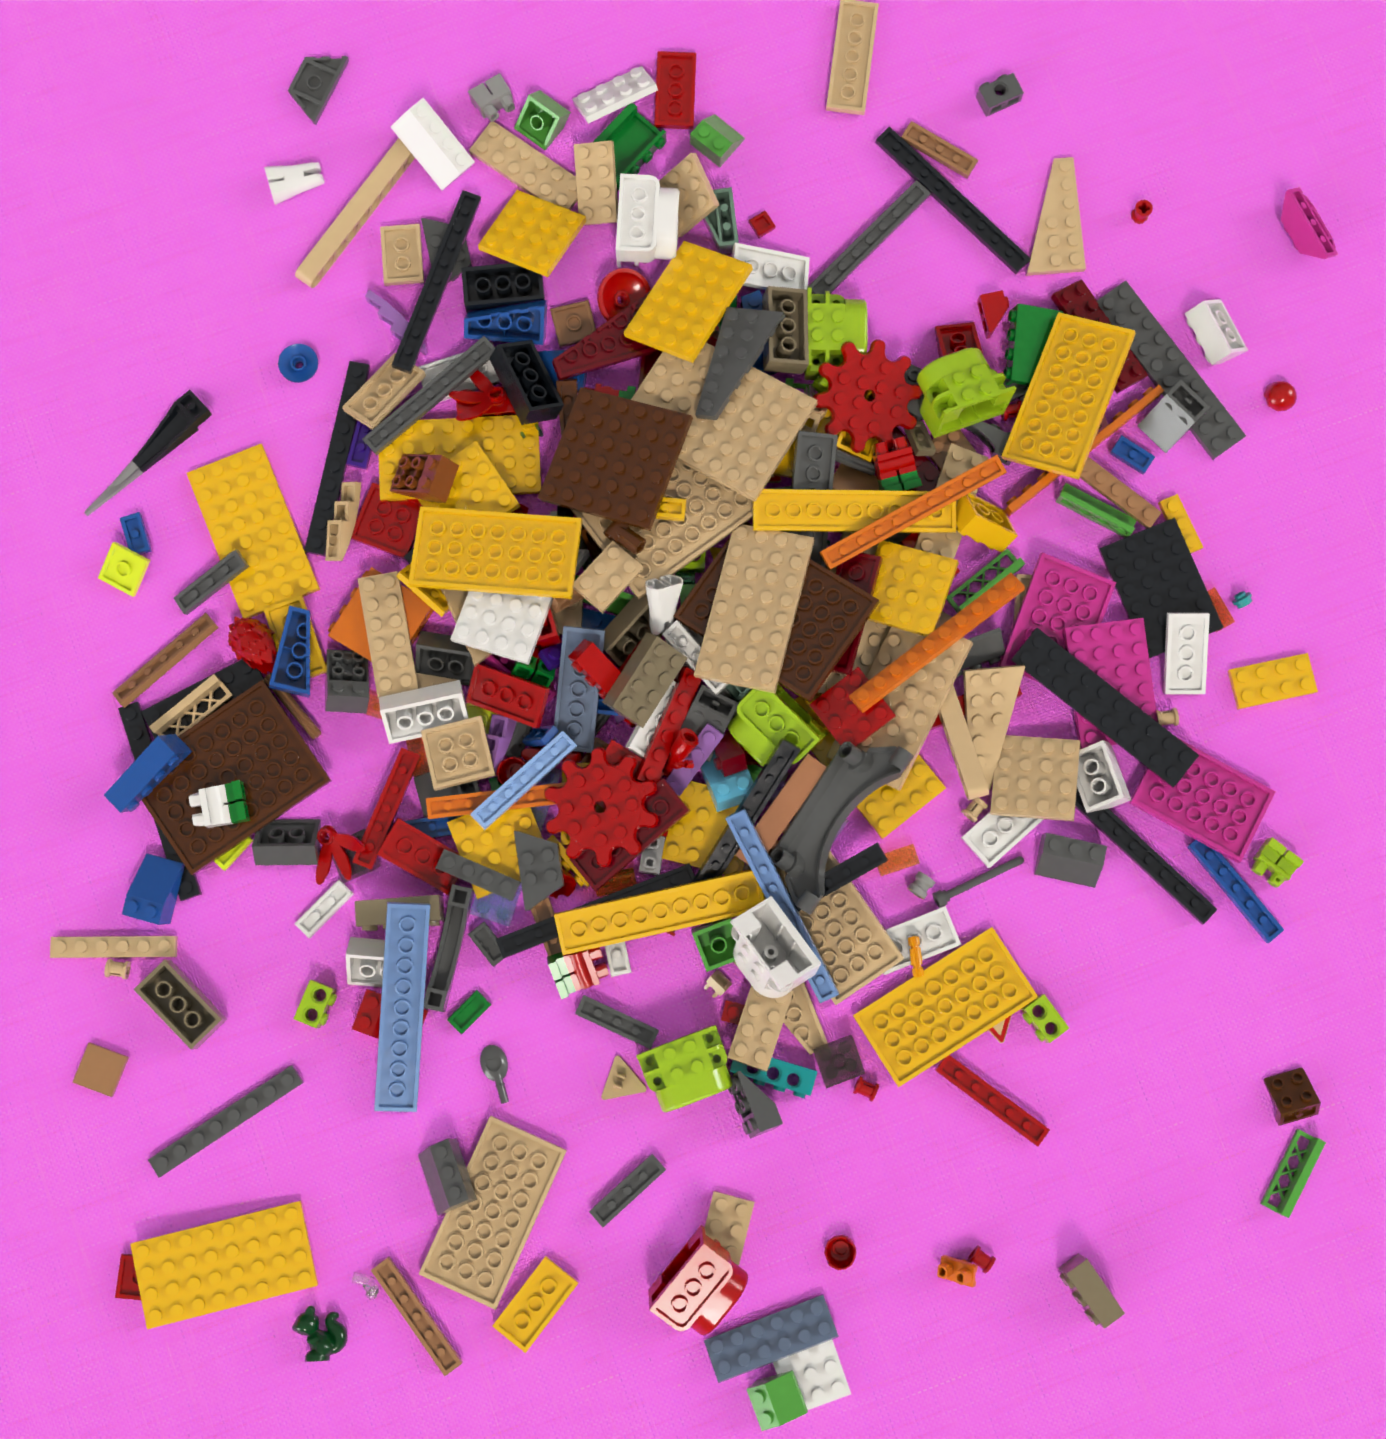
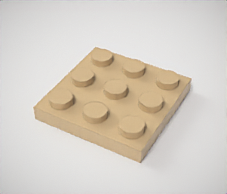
M690 153L659 180L660 187L677 188L680 191L678 237L684 236L719 206L696 153Z
M482 716L421 730L435 791L496 776Z

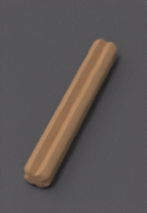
M272 673L268 674L264 678V681L267 683L268 686L270 683ZM272 689L312 739L318 738L321 735V731L294 698L287 692Z

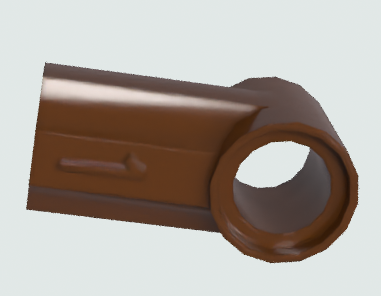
M612 521L603 532L610 541H614L616 544L619 543L634 555L640 553L646 544V540L630 529L629 525Z

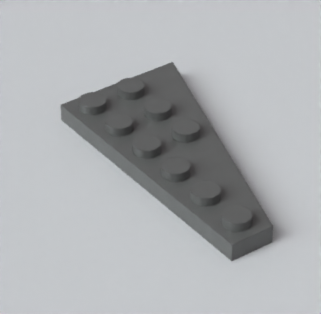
M726 308L695 415L697 418L717 420L730 401L729 397L735 389H738L741 379L745 373L748 374L764 350L765 343L776 332L775 328L779 322H782L786 317L784 312Z

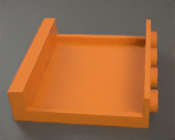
M371 567L369 571L366 570L362 577L382 573ZM401 585L412 646L434 610L413 591ZM356 587L350 595L351 600L349 603L341 608L339 612L340 617L337 622L334 621L330 625L328 636L372 662L359 587Z

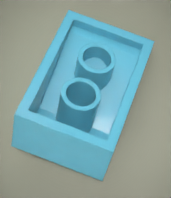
M714 752L710 762L705 761L700 770L716 811L719 812L740 805L752 786L753 780L748 769L724 777L721 770L717 771L713 759L716 758Z

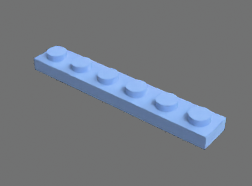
M564 731L559 733L470 814L472 818L486 830L567 757L577 745Z

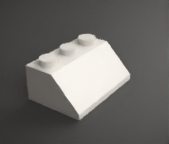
M1221 299L1202 301L1184 313L1187 317V324L1196 334V341L1205 351L1206 360L1212 365L1224 363L1248 351Z
M1102 740L1080 750L1077 788L1087 813L1113 808L1132 800L1114 750L1109 742Z
M350 937L346 951L347 984L382 987L385 940Z

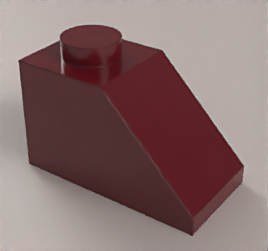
M726 731L714 749L716 758L713 759L717 771L721 770L724 777L748 769L744 751L731 733Z

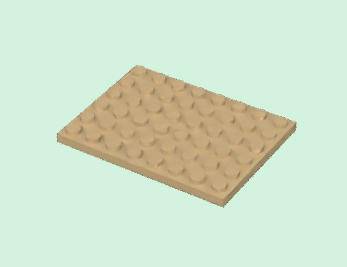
M706 343L693 363L662 352L631 400L691 415L693 420L677 461L756 502L796 439L798 431H801L817 406L818 400L752 367L748 374L745 373L741 379L738 389H735L729 397L730 401L717 420L699 419L695 414L715 347Z
M677 461L664 497L686 499L685 520L655 519L651 531L630 526V529L646 540L644 549L636 555L618 543L623 550L644 567L642 572L629 584V588L638 600L646 595L645 581L651 579L659 580L661 576L668 574L674 575L731 534L733 530L752 519L753 501ZM571 509L577 518H582L583 527L601 551H603L612 542L603 533L612 520Z

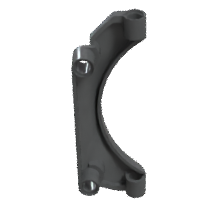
M848 741L839 747L836 755L770 854L773 864L787 873L785 882L797 907L809 915L813 913L825 894L826 863L832 843L842 824L856 806L868 795L881 786L902 776L914 757L910 752L900 746L873 747L864 752Z

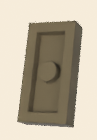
M917 421L915 428L912 430L904 428L915 456H934L936 448L923 421Z

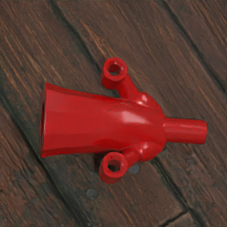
M682 728L679 731L676 740L672 744L667 759L668 763L662 771L665 776H669L673 769H680L682 767L692 769L694 767L693 760H685L699 743L697 735L691 729Z

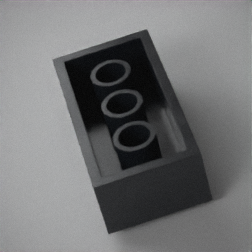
M506 263L461 268L464 305L467 313L545 300L543 275L516 264Z
M526 340L498 344L489 360L521 425L556 419L564 407V403L533 341Z

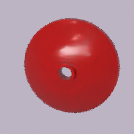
M620 268L608 273L602 279L597 293L598 306L603 317L608 321L627 309L632 303L644 297L645 294L651 291L647 280L640 273L629 268ZM618 297H620L621 303H618V301H617V298H618Z

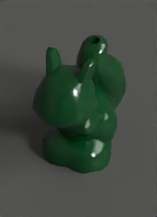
M309 1306L305 1312L296 1318L292 1329L298 1334L307 1336V1343L310 1346V1351L305 1355V1362L330 1361V1355L337 1354L346 1346L348 1339L347 1330L343 1324L336 1321L339 1313L335 1311L328 1313L325 1319L327 1331L319 1329V1318L315 1314V1307Z

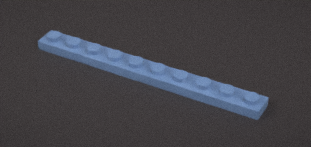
M744 808L727 816L725 819L766 899L770 896L773 897L821 962L816 974L808 979L819 1003L839 995V991L746 809Z

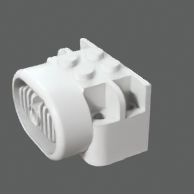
M620 173L616 235L617 268H621V261L634 262L635 266H639V262L648 263L654 259L671 260L676 257L679 189L660 187L659 180L652 175Z
M772 896L730 921L733 926L731 935L736 941L733 949L735 963L759 994L769 998L783 997L790 993L792 989L813 977L818 971L821 962Z

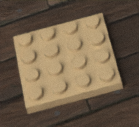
M1006 735L997 768L994 770L990 814L1074 821L1080 740Z

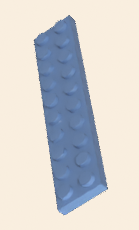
M387 902L374 1111L417 1112L430 904Z

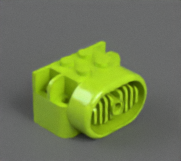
M808 287L809 365L804 371V380H815L818 376L822 377L819 373V366L822 363L829 362L834 366H839L843 362L841 352L843 343L852 342L858 352L862 354L867 353L868 310L867 302L864 299H844L841 295L830 294L829 291H825V294H812V287Z
M974 347L966 348L942 356L927 364L919 372L917 383L924 394V399L920 406V414L933 438L1002 415L1016 391L1015 385L1009 388L1005 387L1003 384L1006 379L1004 373H997L991 369L980 349Z
M779 684L777 685L776 693L752 689L739 702L737 714L728 724V730L734 739L762 767H764L781 738L800 747L801 750L792 763L796 764L828 734Z
M716 1025L709 1026L636 1055L647 1085L655 1092L663 1112L679 1109L732 1087V1080L726 1067L727 1054Z

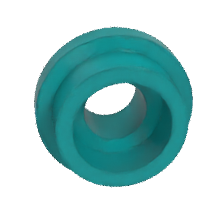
M1245 591L1239 592L1234 596L1233 605H1236L1238 609L1249 605L1253 601L1251 599L1252 594Z

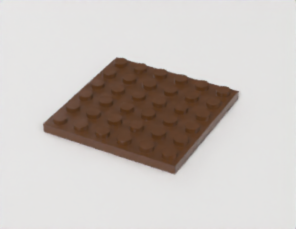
M580 387L538 499L550 504L651 531L693 417L689 414Z

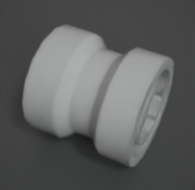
M918 871L915 875V881L910 883L907 889L924 900L928 895V889L932 888L936 882L926 874Z

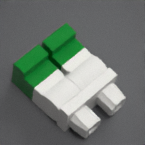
M241 780L198 789V793L189 796L191 807L201 806L202 813L192 815L194 826L212 828L250 821L248 806L245 802L244 783Z

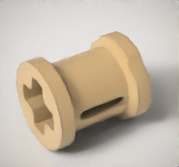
M1176 708L1167 711L1156 710L1157 720L1160 725H1179V715Z
M980 798L972 799L971 803L961 813L976 823L977 817L983 809H987L988 805Z
M108 959L104 970L105 977L117 976L122 977V979H128L131 962L125 961L123 963Z

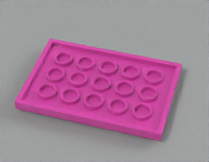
M1043 552L1040 553L999 667L1016 665L1011 661L1012 657L1035 628L1040 629L1065 649L1063 628L1102 623L1116 582ZM1024 671V677L1036 681L1034 678H1032L1029 674H1027Z
M1144 618L1063 628L1067 652L1158 722ZM1074 711L1080 749L1102 740L1109 742L1110 745H1117Z
M1182 741L1199 756L1175 787L1169 786L1147 768L1129 803L1231 860L1240 863L1276 791Z

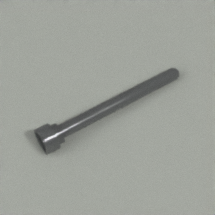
M1018 856L948 891L938 890L932 893L934 901L941 908L947 905L950 898L1023 864L1024 858Z

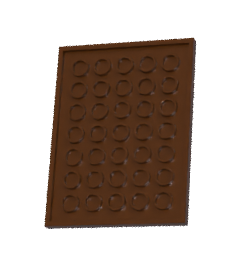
M746 522V523L744 524V525L753 526V525L750 524L749 522ZM730 538L673 616L675 620H678L681 624L704 637ZM810 559L778 683L810 703L880 603L879 599Z
M261 680L178 736L192 752L148 796L144 797L142 802L190 874L195 875L332 780L266 683ZM236 780H241L244 783L245 802L248 806L250 821L212 828L193 825L192 815L202 813L201 806H190V795L198 793V789L219 786Z

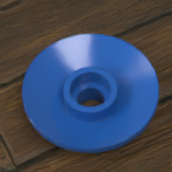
M293 344L285 348L280 354L278 367L284 378L291 382L301 383L315 375L318 369V357L309 346ZM298 363H303L301 368H296Z

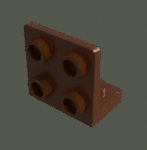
M1303 1068L1264 1078V1084L1277 1108L1275 1120L1278 1126L1318 1115L1321 1102Z

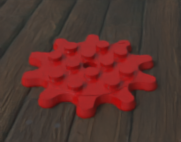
M881 339L874 340L871 343L870 350L865 354L858 352L854 343L845 342L841 346L843 362L839 366H834L829 362H824L819 366V373L828 381V388L823 393L815 394L813 398L818 400L817 408H827L831 412V420L824 428L825 433L838 435L843 431L849 433L851 436L850 447L855 453H861L865 449L866 442L871 438L878 440V442L886 441L888 450H891L894 447L892 441L894 439L892 434L894 428L901 426L907 430H912L917 424L916 418L908 412L907 405L911 400L919 399L923 392L918 384L911 385L905 381L904 374L910 368L911 360L905 355L898 357L895 361L888 360L885 356V343ZM867 390H870L874 398L871 402L867 401L864 397Z
M596 747L592 750L591 761L586 767L578 766L571 759L563 761L561 769L567 778L565 785L562 787L550 786L544 792L546 800L555 803L559 809L557 816L547 821L546 829L551 834L559 832L568 834L570 842L566 848V855L569 858L576 859L584 850L591 849L596 854L598 865L607 867L611 864L612 852L617 847L624 848L630 855H637L641 852L642 846L636 837L637 830L641 827L653 828L659 823L657 814L649 812L644 805L646 798L657 791V785L653 780L638 782L634 779L633 771L637 765V760L634 756L626 755L619 764L612 765L607 761L606 751L601 747ZM598 801H603L606 804V809L602 813L595 810Z

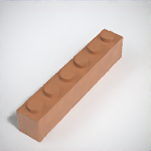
M806 754L755 825V829L767 852L769 850L772 851L779 842L777 839L781 833H785L790 825L789 822L797 815L802 807L801 805L808 798L827 768L809 754ZM739 848L735 856L749 866L741 848Z

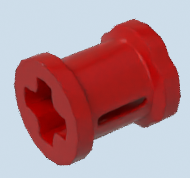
M1148 200L1137 202L1135 209L1131 212V219L1135 223L1143 224L1147 221L1153 210L1151 202Z
M1021 400L1007 406L1004 414L1001 415L1002 421H1007V418L1017 417L1022 405Z
M860 1076L855 1084L853 1093H859L868 1097L869 1101L872 1102L879 1089V1084L876 1083L874 1085L863 1080V1077Z
M977 1245L967 1260L982 1268V1272L986 1274L992 1268L996 1258L987 1255Z

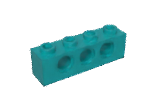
M771 1058L768 1069L771 1067L777 1068L778 1076L775 1079H769L767 1072L758 1069L755 1073H749L747 1065L732 1060L729 1071L733 1072V1074L741 1071L746 1077L753 1078V1083L765 1086V1083L774 1085L773 1089L781 1092L789 1089L794 1091V1096L804 1099L806 1095L811 1096L818 1072ZM789 1074H797V1084H788L787 1077Z

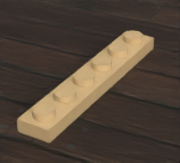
M178 936L51 937L50 958L177 957Z

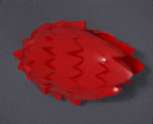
M235 616L234 623L229 625L228 643L232 651L235 652L237 660L243 659L251 668H256L265 675H267V672L272 673L278 652L272 638L275 632L257 619L244 617L240 619Z

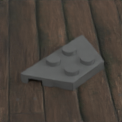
M330 56L321 58L305 57L288 89L291 97L315 125H317L349 62L347 56H342V58L331 59Z
M421 218L432 267L449 224ZM466 240L449 282H453L462 273L461 268L472 267Z
M514 831L525 911H530L538 903L544 901L553 892L565 885L559 844Z

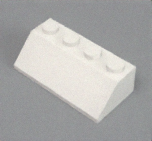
M424 97L408 109L391 126V129L441 191L475 163Z
M460 680L379 697L380 713L389 744L422 737L421 730L469 719Z

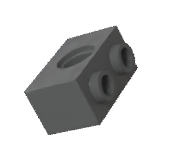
M1014 73L1004 74L992 83L986 82L982 84L978 89L976 99L987 117L1021 102L1024 92ZM999 91L1003 95H997L995 92Z

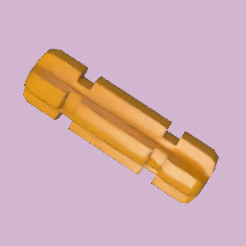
M908 937V943L911 947L909 951L911 966H913V976L922 977L924 976V970L921 967L923 963L921 948H919V937Z

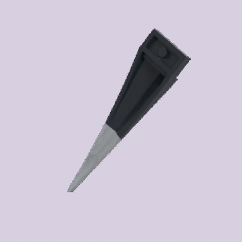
M188 390L174 402L164 419L133 460L113 483L85 510L84 513L87 516L199 430L197 427L212 415L191 390Z

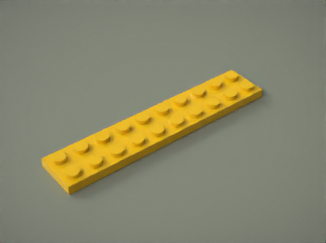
M763 489L756 502L753 501V531L857 532L930 491ZM956 501L898 533H956Z
M746 870L554 913L562 954L566 955L736 917L761 903L765 898L752 870Z

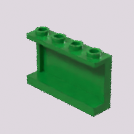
M634 103L629 104L593 141H614L617 191L620 187V173L638 174L640 167L644 163L647 164L653 158V153L657 149H662L667 142L666 131L662 130L660 132L639 114Z
M1019 303L1010 310L1008 315L1010 328L1006 335L1008 347L1005 351L1007 363L1003 371L1006 377L1005 385L1009 386L1011 383L1030 385L1058 312L1063 313V311Z

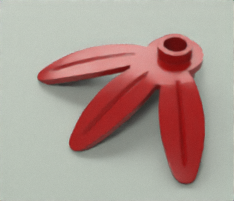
M477 370L470 376V379L482 392L452 391L449 393V397L459 402L477 404L458 414L456 420L466 421L477 418L487 412L493 405L503 404L508 397L505 390L498 386L494 387L490 380Z
M325 825L317 833V839L322 844L316 868V882L318 885H321L325 881L331 868L332 854L344 878L350 880L351 865L343 847L355 852H364L365 846L358 838L344 833L337 834L332 826Z

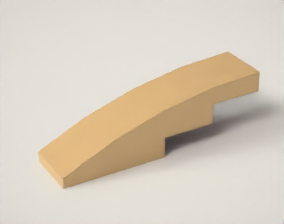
M342 482L341 501H335L334 520L327 521L325 561H343L356 524L361 482Z

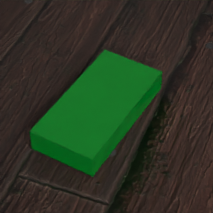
M476 990L447 1020L462 1035L492 1004Z

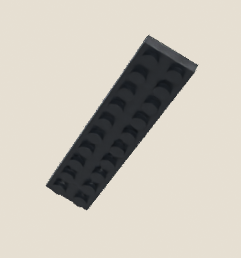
M1035 628L1012 657L1011 661L1013 663L1025 665L1024 671L1169 786L1174 788L1199 755L1040 629Z

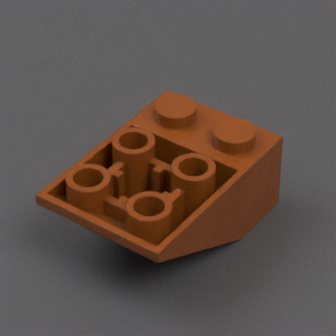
M403 454L395 477L392 480L390 491L429 502L446 503L459 465L443 455Z

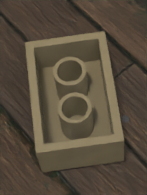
M1078 1253L1058 1268L1062 1273L1059 1277L1066 1286L1074 1290L1071 1293L1078 1304L1087 1309L1084 1313L1096 1326L1099 1324L1105 1329L1125 1314L1087 1258Z

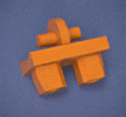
M943 1255L941 1256V1264L938 1265L937 1276L973 1288L976 1286L975 1276L978 1265L969 1263L965 1259L959 1260Z

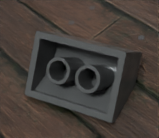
M1000 627L968 639L973 642V645L956 678L963 675V670L983 668L982 665L989 662L990 665L1000 662L1005 652Z
M421 631L416 643V673L460 680L461 685L470 686L474 664L466 646L452 642L450 639L452 635Z
M281 819L269 823L255 833L252 844L255 865H318L320 842L317 839V833L321 828V820Z
M1044 833L1041 836L1034 875L1095 888L1104 865L1107 846Z
M445 1139L429 1146L418 1155L438 1216L477 1200L457 1139Z

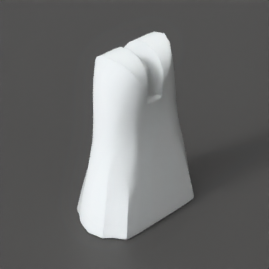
M319 162L264 167L275 205L325 183L323 175L319 174L321 173Z
M668 574L661 576L659 580L651 579L645 581L649 605L650 630L653 635L662 634L675 621L673 616L676 613L683 585V579L679 576Z

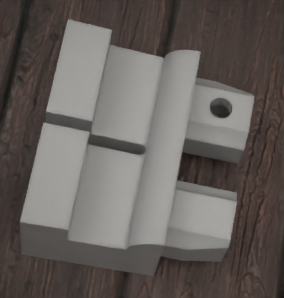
M500 73L485 81L486 86L484 83H481L468 91L471 103L480 111L483 119L487 117L493 122L499 117L498 110L504 108L509 113L515 109L511 90Z
M661 836L642 852L639 873L654 876L660 875L665 837Z

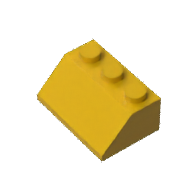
M971 493L958 499L956 506V529L961 535H967L975 542H981L989 549H995L1001 553L1018 536L1003 509Z

